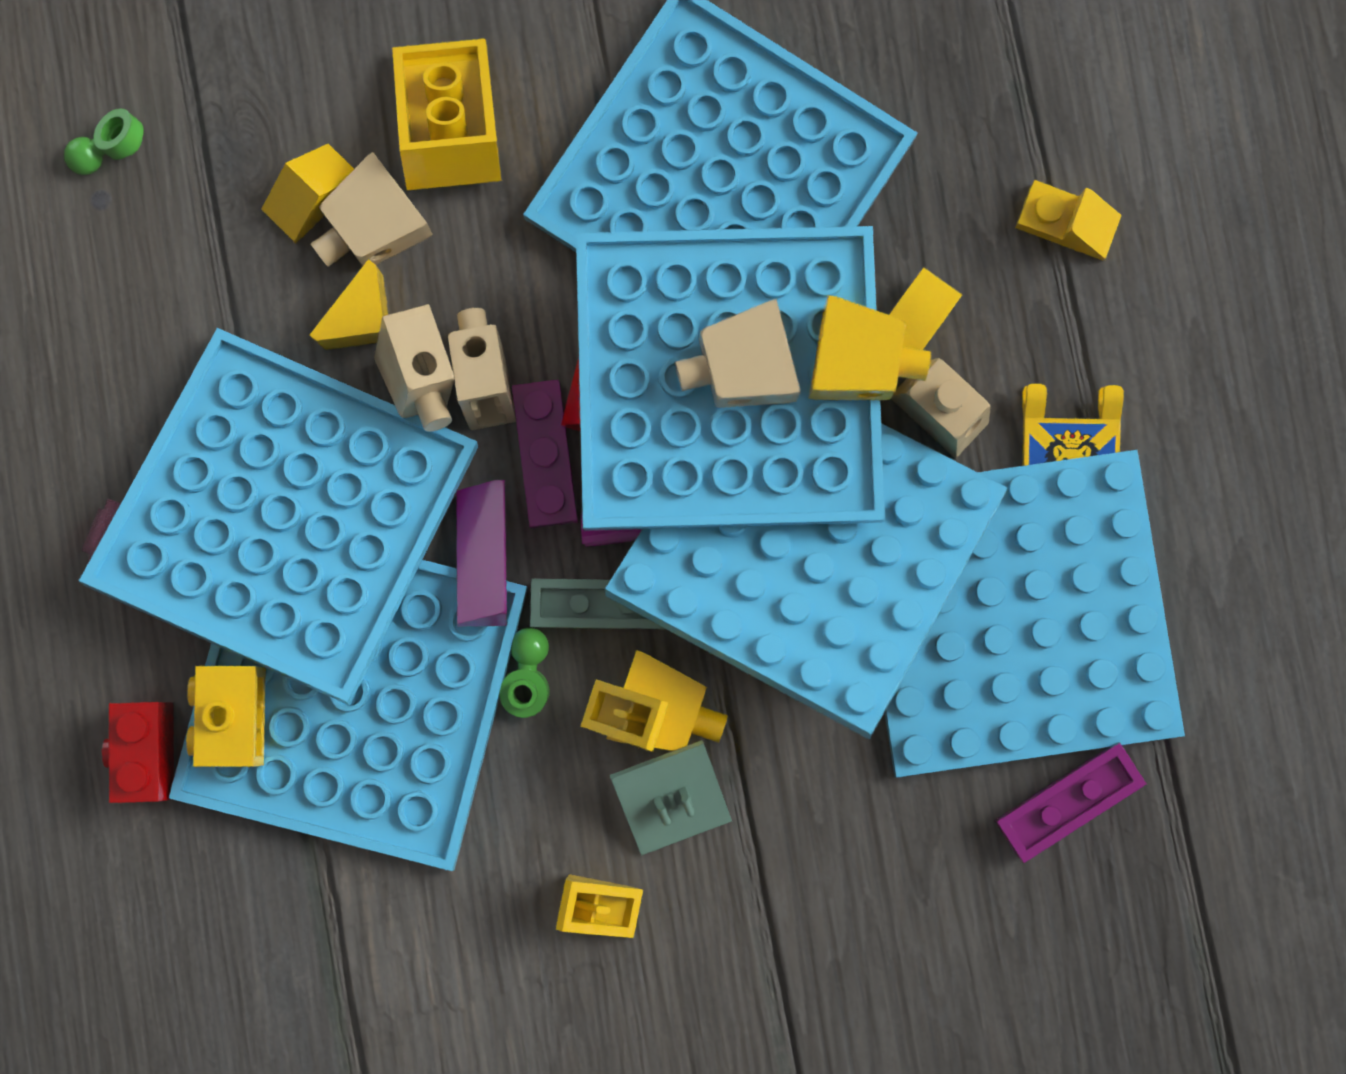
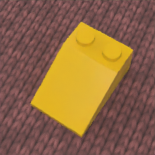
M486 39L392 47L399 149L407 191L501 181Z

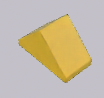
M329 144L321 146L285 163L261 210L291 240L297 243L324 217V214L319 209L321 203L354 168Z
M369 259L310 333V337L323 349L329 350L377 343L382 316L388 315L384 278L376 264Z
M596 679L581 727L653 751L669 703Z
M569 874L565 880L556 930L634 938L643 890Z

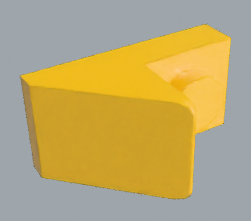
M1034 180L1030 186L1015 228L1104 261L1121 215L1089 188H1085L1080 196Z

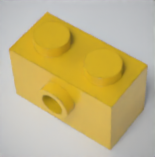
M195 667V677H190L187 690L188 703L190 706H195L194 726L188 728L186 737L187 753L189 756H193V767L264 766L265 667Z

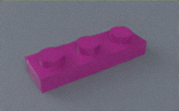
M557 379L512 385L529 527L533 529L578 523L566 427L561 426L564 408L560 381Z
M1116 743L994 821L1020 862L1026 863L1147 785L1121 743Z

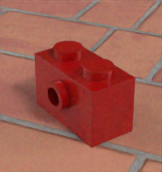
M172 702L109 703V738H105L102 745L103 765L105 768H109V803L173 800L169 798L174 780Z

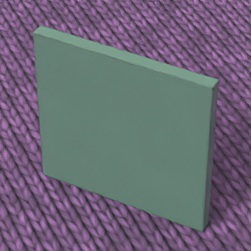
M702 740L610 775L641 856L732 821Z

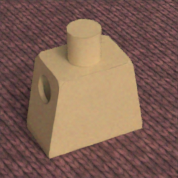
M372 152L321 203L319 209L333 228L312 242L311 246L327 267L349 251L354 254L362 266H364L368 259L377 265L428 239L433 234L425 219L374 152Z
M777 299L770 300L704 328L700 331L699 337L702 355L675 362L681 390L685 391L710 385L715 406L719 408L792 403L797 401L800 394Z
M429 304L382 316L374 359L399 415L402 418L419 415L423 428L427 432L437 431L448 426L452 422V418L446 405L448 404L453 387L454 374Z
M482 308L462 310L457 314L459 331L449 333L448 341L457 399L470 430L516 422L507 364L496 325L487 324L486 313Z
M940 358L930 360L926 381L907 378L890 398L955 459L989 424L990 404Z

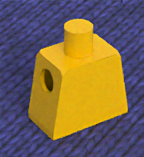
M828 295L823 308L808 399L888 400L896 390L898 377L926 381L931 351L903 347L906 322L902 319L836 296Z
M636 650L624 688L669 703L654 748L672 751L688 745L691 734L719 743L728 715L701 706L707 687L648 654ZM609 736L606 738L611 741L626 743Z

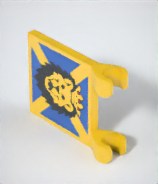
M1030 384L1023 388L1022 466L1120 452L1121 414L1124 399V390L1121 386L1108 385L1099 389V419L1044 418L1047 399L1046 386L1043 384Z

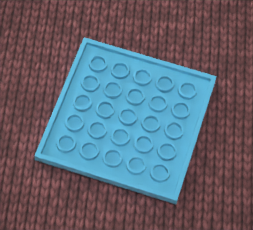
M667 0L523 216L526 221L576 253V233L858 226L915 140L917 132L708 0Z
M873 226L576 233L584 531L883 523L885 521L880 400L808 399L823 308L828 295L876 310ZM777 299L800 388V394L796 402L719 408L715 406L710 385L685 391L681 390L675 362L702 355L699 343L701 330L760 304Z
M217 328L79 581L92 590L350 706L478 449L477 441L445 427L437 431L427 432L424 430L418 415L402 418L396 406Z
M881 423L885 521L883 523L642 529L605 588V596L863 737L870 739L1001 503L1007 487Z
M1138 450L978 472L1007 487V491L884 711L894 777L1112 747L1116 743L1126 745L1185 736Z
M422 560L350 706L266 668L264 766L193 767V756H189L187 753L186 733L169 798L454 871L499 702L502 681L505 678L511 656L512 641L517 633L528 587L506 581L507 626L457 627V568ZM212 643L205 666L263 667ZM195 706L193 707L188 728L194 726Z

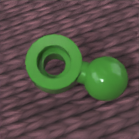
M125 109L112 110L99 121L95 128L93 139L77 137L66 145L64 161L68 168L76 174H92L101 166L104 154L115 160L134 154L142 143L143 125Z
M524 628L514 635L511 654L518 662V669L512 671L504 678L499 694L501 704L505 710L520 718L531 717L539 713L546 705L550 694L548 681L542 673L537 671V665L548 654L549 643L544 633L535 628ZM525 685L530 688L532 692L530 701L522 702L516 698L515 689L517 686Z

